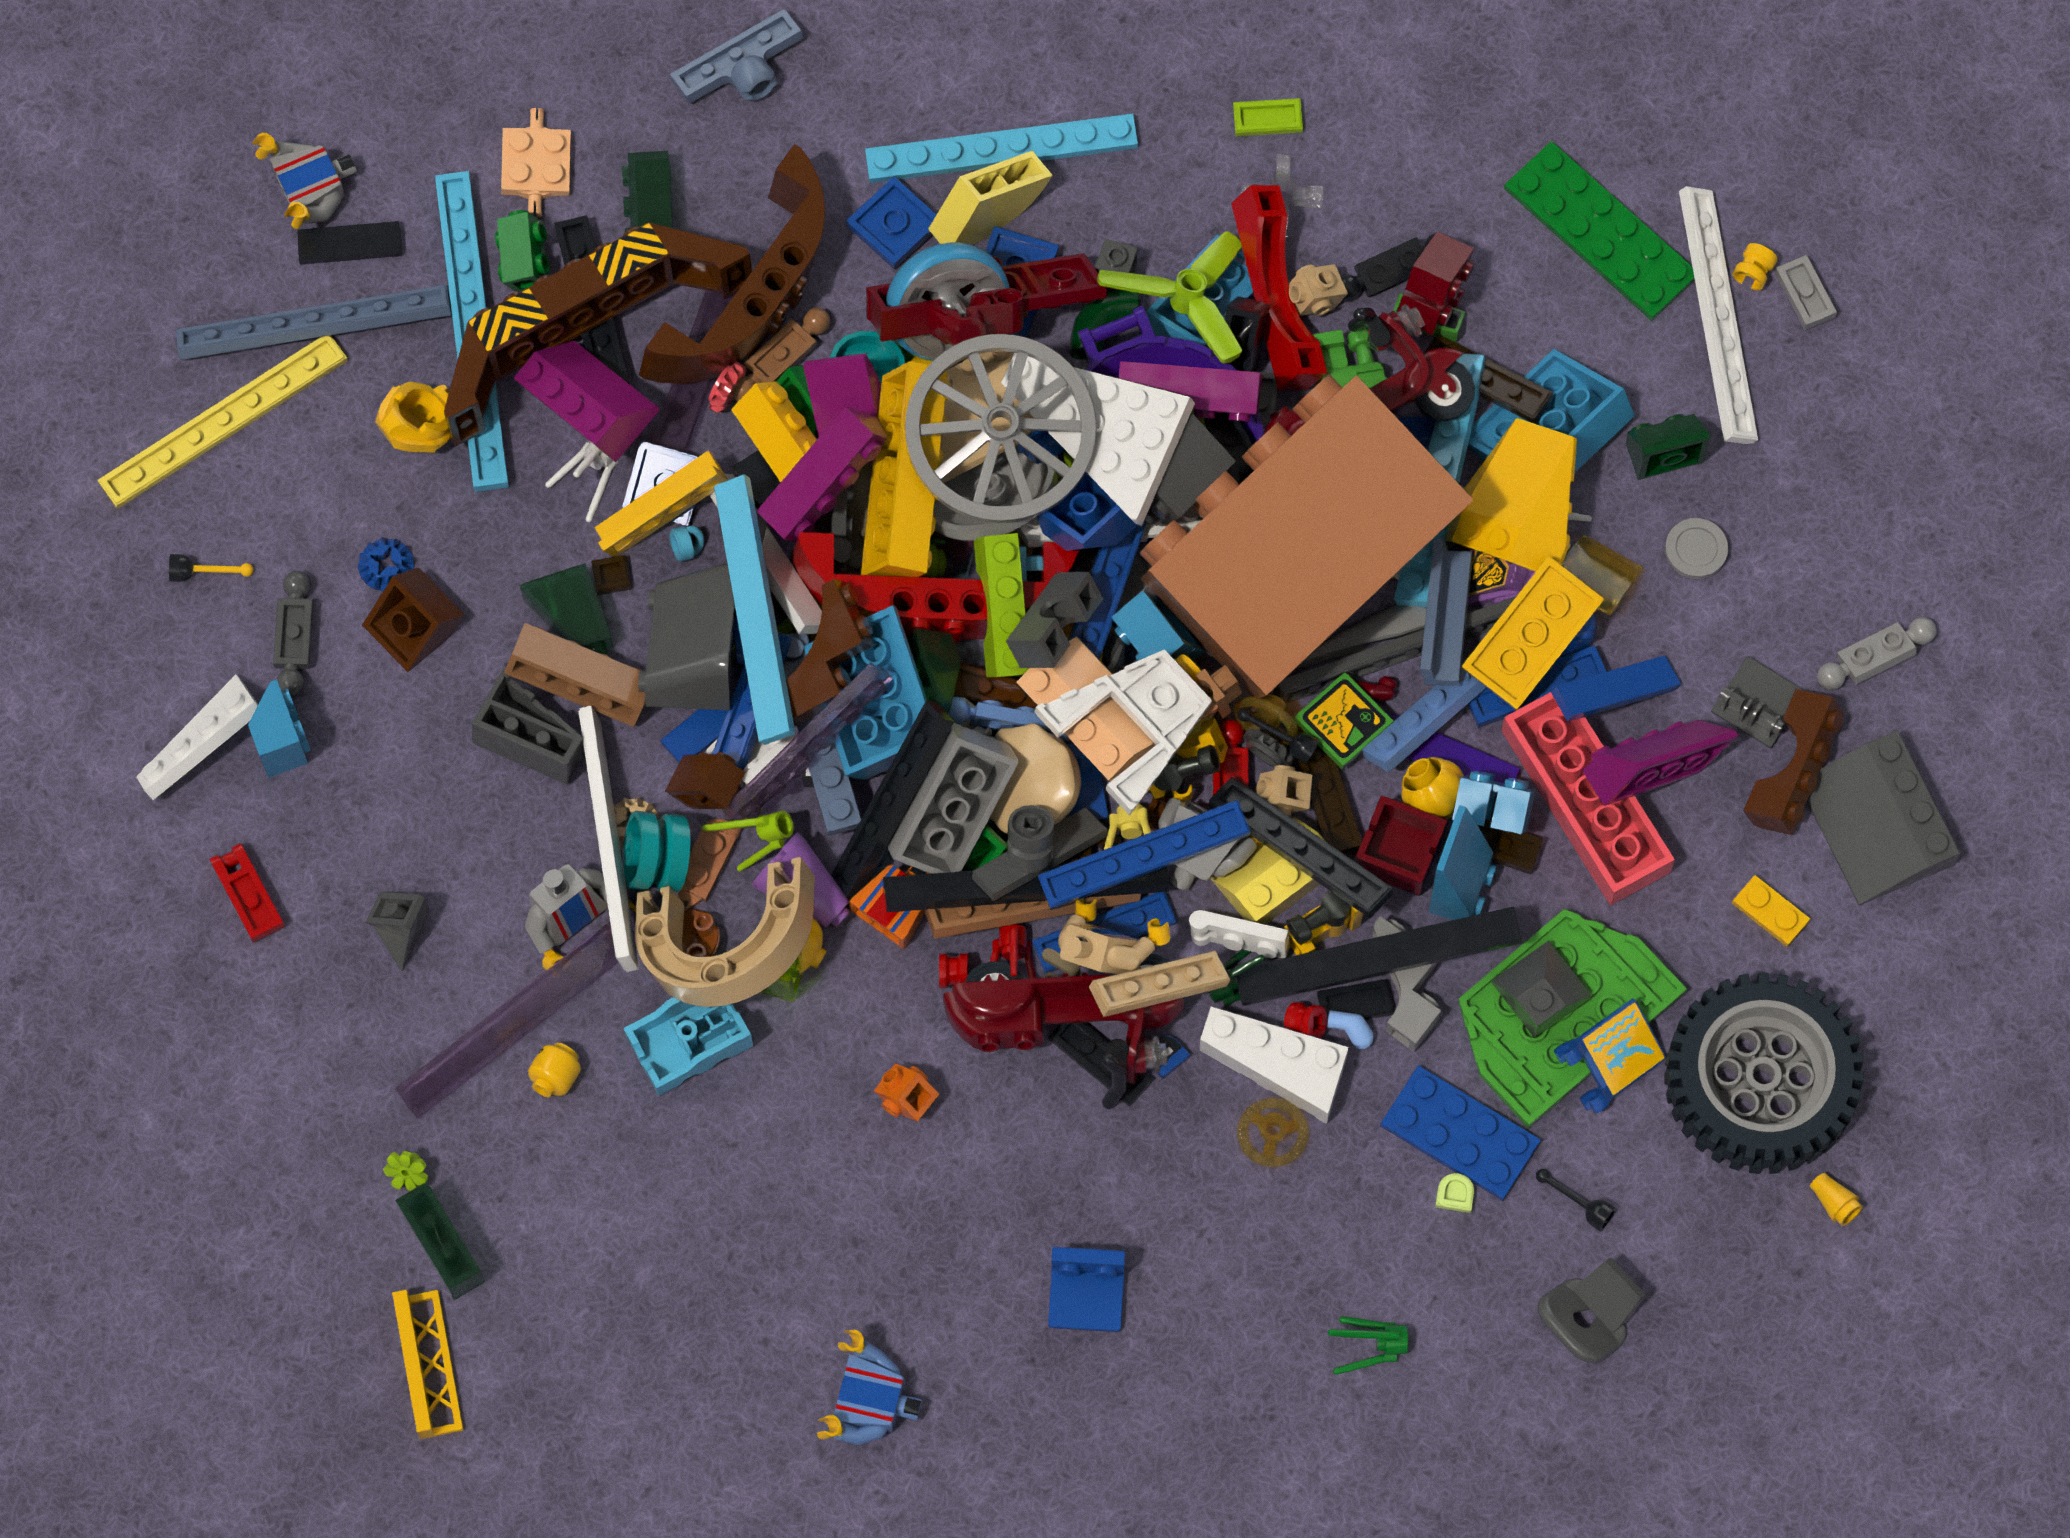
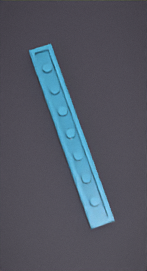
M743 474L715 485L714 489L758 740L766 745L794 735L795 728L751 481L748 476Z

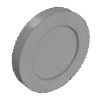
M1690 518L1676 524L1669 532L1665 543V555L1669 565L1678 574L1690 579H1704L1716 574L1724 565L1728 554V542L1723 531L1713 522L1702 518Z

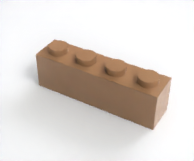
M524 623L504 674L584 707L592 706L594 711L632 727L635 726L645 703V692H639L638 689L639 672L643 670L618 662L608 655L599 654L582 647L574 641L553 635L543 628Z

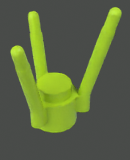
M783 810L767 815L751 816L743 820L705 824L701 827L702 831L706 832L756 826L759 838L764 841L766 840L769 844L737 866L738 871H743L773 850L783 848L785 845L784 839L789 838L794 830L790 815Z

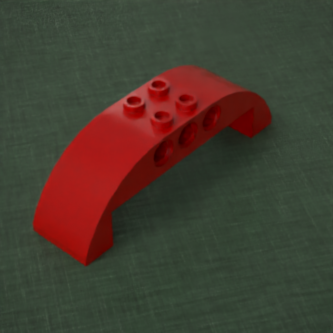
M799 532L793 552V562L803 583L821 605L823 601L822 585L835 579L846 582V584H850L858 596L859 602L856 606L861 616L868 617L892 605L896 606L908 642L919 643L926 641V638L940 639V642L945 644L960 643L961 640L985 639L987 632V603L981 580L834 574V534ZM1055 542L1043 543L1039 553L1040 556H1043V570L1035 571V582L1022 581L1025 614L1055 573L1070 572L1079 549L1066 551Z

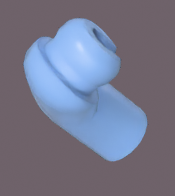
M1329 1011L1327 1028L1345 1030L1353 1046L1357 1049H1366L1373 1043V1032L1361 1015Z

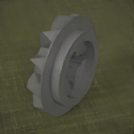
M1248 729L1243 735L1248 750L1269 766L1274 768L1277 765L1291 766L1293 764L1292 754L1286 750L1285 746L1268 734L1258 729Z

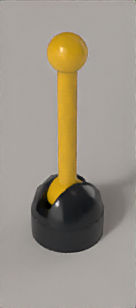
M170 554L169 582L185 581L192 576L193 572L241 573L243 576L249 577L253 574L254 568L249 563H244L241 566L193 565L187 556Z

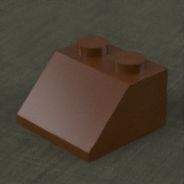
M415 568L394 575L362 626L409 672L453 634L464 617V613L420 568Z

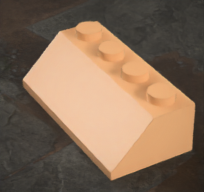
M1075 637L1069 641L1070 646L1054 668H1029L1017 683L1039 705L1041 703L1047 704L1060 698V695L1073 689H1081L1094 683V680L1105 675L1110 676L1112 673L1078 637ZM1111 696L1065 732V735L1109 781H1112L1156 746Z

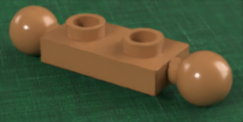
M812 308L805 313L802 326L791 319L744 363L746 372L749 375L744 376L739 385L732 391L734 400L738 402L755 383L777 381L789 367H794L817 347V342L811 335H820L828 330L830 326L829 314L824 309Z

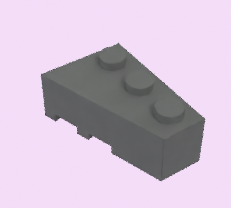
M503 668L472 722L473 744L568 784L583 757V737L555 712L547 710L535 699V695L528 689L524 690L512 679V676L504 674L505 669Z

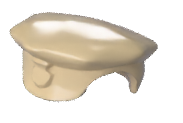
M1035 723L1000 729L994 738L1009 744L1019 763L996 804L990 819L1002 832L1008 833L1010 815L1022 806L1034 805L1049 811L1053 816L1054 825L1059 823L1072 811L1081 788L1080 769L1073 752L1063 739L1057 738L1055 734L1045 731Z

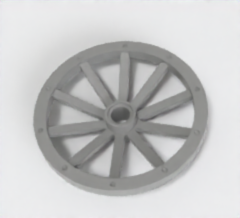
M991 334L965 340L944 351L925 369L918 379L910 396L906 411L905 438L907 451L912 466L923 485L937 500L949 509L963 516L983 522L1012 523L1041 515L1057 506L1081 481L1090 463L1095 444L1096 419L1094 407L1086 385L1078 372L1067 360L1048 346L1016 335ZM994 351L1017 353L1002 403H999L979 355L980 353ZM1028 356L1042 362L1059 376L1014 408L1012 407ZM969 358L988 408L938 379L953 365ZM1066 386L1071 391L1080 414V420L1021 418L1024 414ZM931 389L981 418L976 420L920 424L922 407ZM1002 417L1007 419L1011 426L1006 431H997L992 427L991 422L996 418ZM1021 430L1081 432L1079 450L1071 468ZM981 431V433L935 471L932 470L925 457L920 436ZM1014 441L1063 477L1050 491L1034 500L1032 499L1020 464ZM990 442L973 501L958 495L941 481L984 444ZM1000 446L1004 448L1022 504L1012 506H990L984 504Z

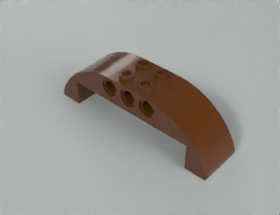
M794 144L778 165L768 199L793 214L788 223L701 343L695 342L664 322L645 348L639 376L649 381L672 384L702 382L718 377L728 365L732 366L735 362L742 364L751 357L764 343L770 333L775 335L779 332L786 320L784 315L788 308L794 310L804 295L802 290L808 282V276L822 237L825 219L824 195L820 180L802 148Z

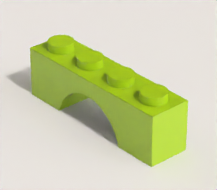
M1018 533L980 536L974 540L976 571L982 581L987 603V632L983 641L986 677L1024 675L1029 668L1019 667L1006 643L1010 634L1025 615Z

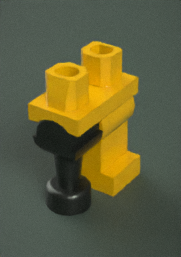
M1215 718L1203 721L1199 732L1188 735L1148 790L1151 791L1154 799L1164 797L1166 790L1172 789V791L1178 789L1185 776L1200 770L1206 775L1220 771V763L1224 762L1228 746Z
M1327 891L1322 898L1320 906L1303 916L1297 914L1286 920L1287 925L1284 926V929L1289 931L1290 947L1296 955L1314 952L1316 949L1314 945L1327 937L1342 935L1347 927L1351 931L1360 927L1364 914L1333 892Z

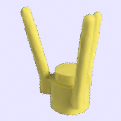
M1138 804L1130 815L1119 805L1116 810L1117 814L1109 815L1110 827L1104 850L1113 847L1117 830L1126 839L1140 837L1142 832L1144 835L1151 833L1147 809L1143 805Z

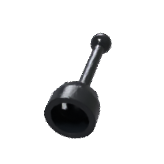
M1241 708L1237 713L1240 721H1249L1288 742L1292 756L1304 764H1307L1318 745L1319 739L1306 733H1300L1292 737L1251 715V711L1247 708Z
M1539 1169L1536 1172L1538 1182L1548 1183L1585 1208L1587 1222L1598 1231H1603L1614 1216L1616 1207L1604 1200H1594L1589 1203L1550 1177L1548 1170Z

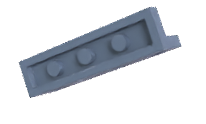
M1444 539L1433 540L1420 670L1425 685L1460 686L1473 556L1472 552L1447 551Z

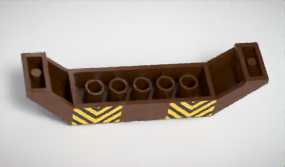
M648 222L641 227L635 226L624 233L623 237L611 243L606 242L599 245L593 253L582 259L571 260L562 270L553 275L540 277L531 287L521 292L516 291L509 294L498 305L479 310L472 319L468 320L444 409L453 444L456 447L485 431L483 417L495 382L522 368L536 351L567 343L673 284L718 292L726 299L737 293L751 274L750 253L744 246Z

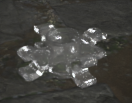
M1277 154L1276 177L1272 178L1268 185H1280L1281 193H1286L1290 196L1288 199L1283 200L1287 212L1285 238H1288L1289 214L1295 210L1296 206H1305L1311 209L1323 208L1324 187H1298L1296 181L1290 177V155ZM1251 183L1242 184L1241 194H1242L1250 185H1256V184H1251Z

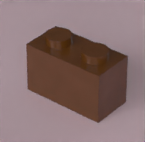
M700 752L698 755H683L665 792L692 809H727L745 772L735 765L736 761L734 758L722 752H717V754Z

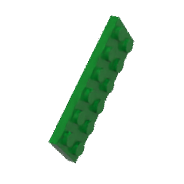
M1552 141L1504 184V189L1651 321L1695 281L1693 267Z

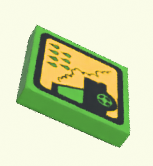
M1346 672L1294 716V721L1306 734L1319 739L1318 746L1341 769L1345 768L1363 752L1362 749L1394 722Z

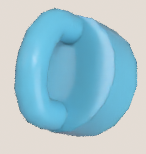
M681 526L671 529L669 533L672 550L676 559L680 562L693 559L704 547V535L697 526ZM691 534H693L696 538V544L694 547L690 537Z

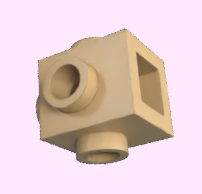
M1335 264L1319 267L1306 265L1296 272V276L1289 283V297L1295 304L1299 316L1308 314L1322 316L1335 309L1348 294Z
M1274 766L1273 771L1260 773L1256 794L1291 817V813L1309 810L1312 775L1295 771V768L1291 766Z

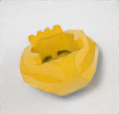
M407 382L397 387L393 386L379 407L375 423L394 449L407 452L435 453L438 448L450 440V433L444 415L449 389L446 385H439L432 389L429 385L417 382Z

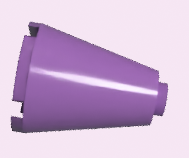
M797 832L768 864L781 862L783 864V871L792 882L794 867L791 864V860L801 857L815 876L813 917L825 928L830 923L837 927L850 913L846 908L849 900L804 837ZM768 864L751 884L756 890L767 895Z

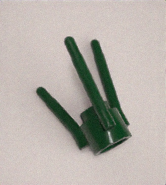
M1242 949L1223 963L1230 982L1227 987L1208 991V993H1211L1210 997L1214 1004L1222 1000L1226 1007L1236 1001H1241L1240 993L1234 994L1233 992L1238 989L1235 977L1264 961L1265 956L1262 954L1230 970V968L1252 953V951Z

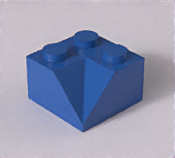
M1085 472L1076 488L1062 502L1049 511L1037 516L1042 533L1066 551L1116 546L1138 525L1129 518L1087 472Z

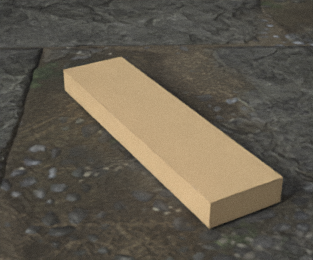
M1212 951L1093 980L1089 988L1103 1017L1224 988L1229 984L1230 978L1217 952Z

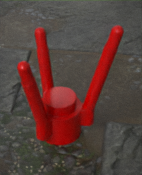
M1016 924L1000 927L999 939L992 941L990 962H998L999 955L1002 953V958L1010 960L1011 976L1016 977L1018 960L1023 958L1024 955L1028 978H1037L1032 958V942L1027 940V929Z

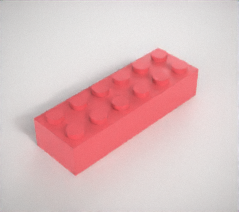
M1551 692L1504 717L1501 732L1610 906L1671 873L1675 859L1637 798L1632 796L1604 806L1582 772L1592 761L1591 755L1604 747L1586 717L1567 722Z

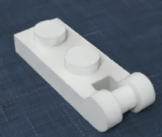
M1203 910L1194 911L1189 917L1191 938L1198 946H1204L1213 942L1222 944L1230 950L1239 951L1243 949L1256 952L1269 959L1275 957L1287 958L1290 942L1289 931L1286 929Z

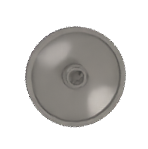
M1018 445L1015 446L1033 500L1047 493L1058 484L1057 472L1043 462L1039 464L1034 463L1019 451ZM1005 451L997 455L984 501L985 505L1012 506L1022 504ZM984 462L944 484L958 495L973 501ZM939 500L934 502L933 516L936 518L935 531L946 537L970 541L976 540L980 536L1006 534L1033 519L1030 518L1012 523L983 522L963 516L949 509Z

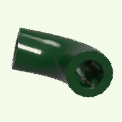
M1125 290L1107 292L1106 298L1086 303L1074 320L1070 337L1071 357L1076 360H1088L1079 339L1078 331L1085 328L1092 330L1132 314V309L1140 307L1139 293ZM1104 340L1095 343L1098 352L1104 350Z

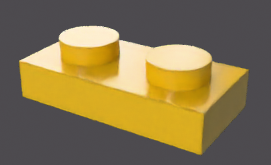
M1756 875L1751 878L1732 901L1735 907L1786 947L1792 943L1810 921L1807 915Z

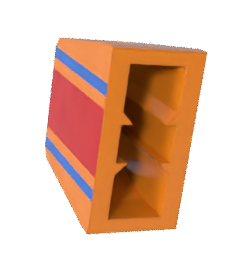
M890 864L849 901L850 911L898 946L905 949L925 914V910L886 912L883 877L931 873L913 866L904 873L896 866Z

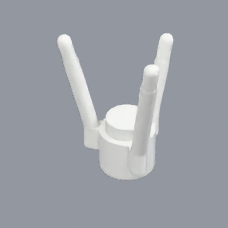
M586 442L583 448L546 482L545 486L551 488L583 458L584 460L573 472L574 477H579L588 466L596 470L604 467L605 469L586 516V521L591 522L611 472L618 464V461L615 463L591 442Z

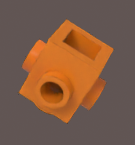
M896 1063L883 1075L881 1082L874 1089V1092L883 1100L881 1107L895 1118L902 1115L917 1122L939 1095L927 1082L928 1077L915 1066L906 1068Z

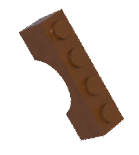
M1795 689L1783 721L1797 738L1796 752L1791 762L1781 772L1766 779L1756 780L1743 810L1754 826L1792 835L1796 825L1801 822L1807 799L1816 788L1818 773L1822 764L1827 761L1830 755V745L1836 732L1841 729L1844 713L1832 696Z

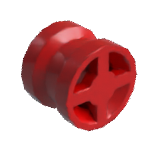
M939 953V988H948L950 985L965 982L968 977V953H960L957 957H950L947 953Z
M1302 1002L1291 1003L1285 1013L1284 1028L1321 1039L1327 1027L1325 1008L1319 1005L1307 1007Z

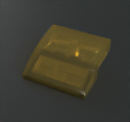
M1584 534L1566 555L1562 565L1604 598V601L1597 609L1610 616L1622 603L1627 591L1637 581L1643 570L1642 566Z

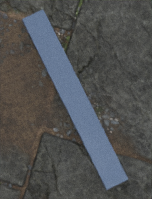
M447 285L177 329L179 359L184 360L451 315Z

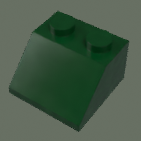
M1676 414L1668 417L1662 423L1654 425L1642 423L1633 427L1631 431H1628L1625 444L1637 479L1641 480L1704 463L1710 435L1695 414L1688 416Z

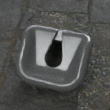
M1610 1257L1584 1280L1578 1278L1566 1280L1544 1294L1538 1301V1313L1543 1323L1575 1357L1587 1363H1597L1622 1346L1627 1334L1624 1324L1629 1320L1646 1294L1630 1277H1627V1274ZM1592 1310L1596 1318L1589 1328H1583L1575 1322L1573 1313Z

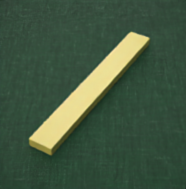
M331 335L318 338L98 479V483L115 507L119 509L348 361L346 355Z

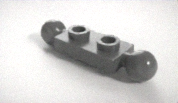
M301 571L290 572L284 578L283 589L289 598H277L273 665L274 668L284 669L278 675L277 681L281 691L288 689L291 697L298 695L304 687V678L298 669H310L314 602L312 599H303L310 591L311 582L309 577Z

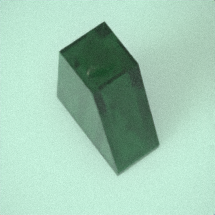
M586 563L519 584L524 602L559 637L574 641L580 646L599 654L606 655L608 649L614 648Z

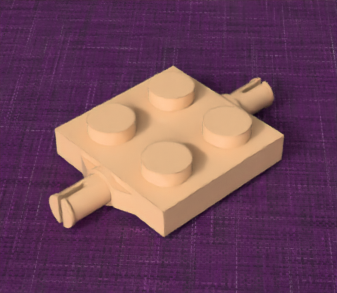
M536 108L530 109V127L503 128L501 195H516L528 199V212L534 216V205H536V218L542 217V199L550 196H569L571 130L545 128L544 110L538 108V120H536Z

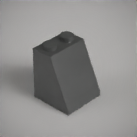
M1192 412L1144 519L1155 526L1180 518L1196 502L1195 499L1236 462Z

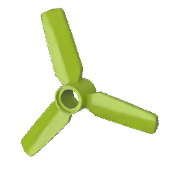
M1225 231L1191 265L1190 269H1184L1178 273L1176 281L1164 277L1099 270L1097 282L1100 286L1158 297H1170L1172 308L1181 314L1188 315L1192 324L1221 363H1230L1241 355L1242 349L1215 303L1204 296L1205 289L1213 287L1240 252L1242 245L1236 235Z

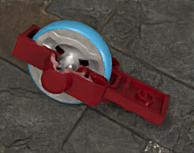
M950 242L929 247L914 255L899 269L891 283L866 287V317L873 324L881 342L897 340L906 351L914 356L934 361L944 351L965 340L984 335L1019 332L1024 327V318L1028 316L1029 310L1041 308L1055 309L1065 304L1077 302L1090 303L1096 299L1106 298V287L1098 284V273L1085 253L1002 266V261L999 258L991 256L981 248L967 243Z

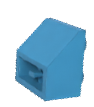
M277 679L271 681L248 724L268 778L308 764L305 753L311 751L289 690L281 691Z

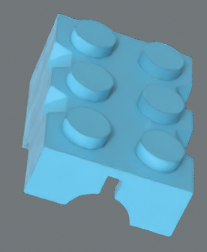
M673 997L667 1000L655 1012L623 1028L629 1044L658 1096L681 1085L685 1079L712 1069L719 1061L725 1058H732L753 1047L751 1033L739 1012H736L733 1004L702 1007L684 1003Z

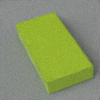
M1300 98L1233 102L1235 136L1303 133Z

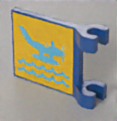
M1630 999L1579 1037L1565 1042L1554 1049V1053L1560 1063L1567 1061L1569 1066H1573L1582 1058L1584 1059L1598 1087L1587 1091L1579 1099L1587 1111L1592 1108L1594 1113L1604 1110L1613 1097L1667 1058L1635 999Z

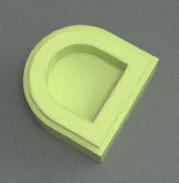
M1459 1173L1445 1176L1438 1186L1435 1207L1471 1213L1474 1197V1186L1471 1180Z

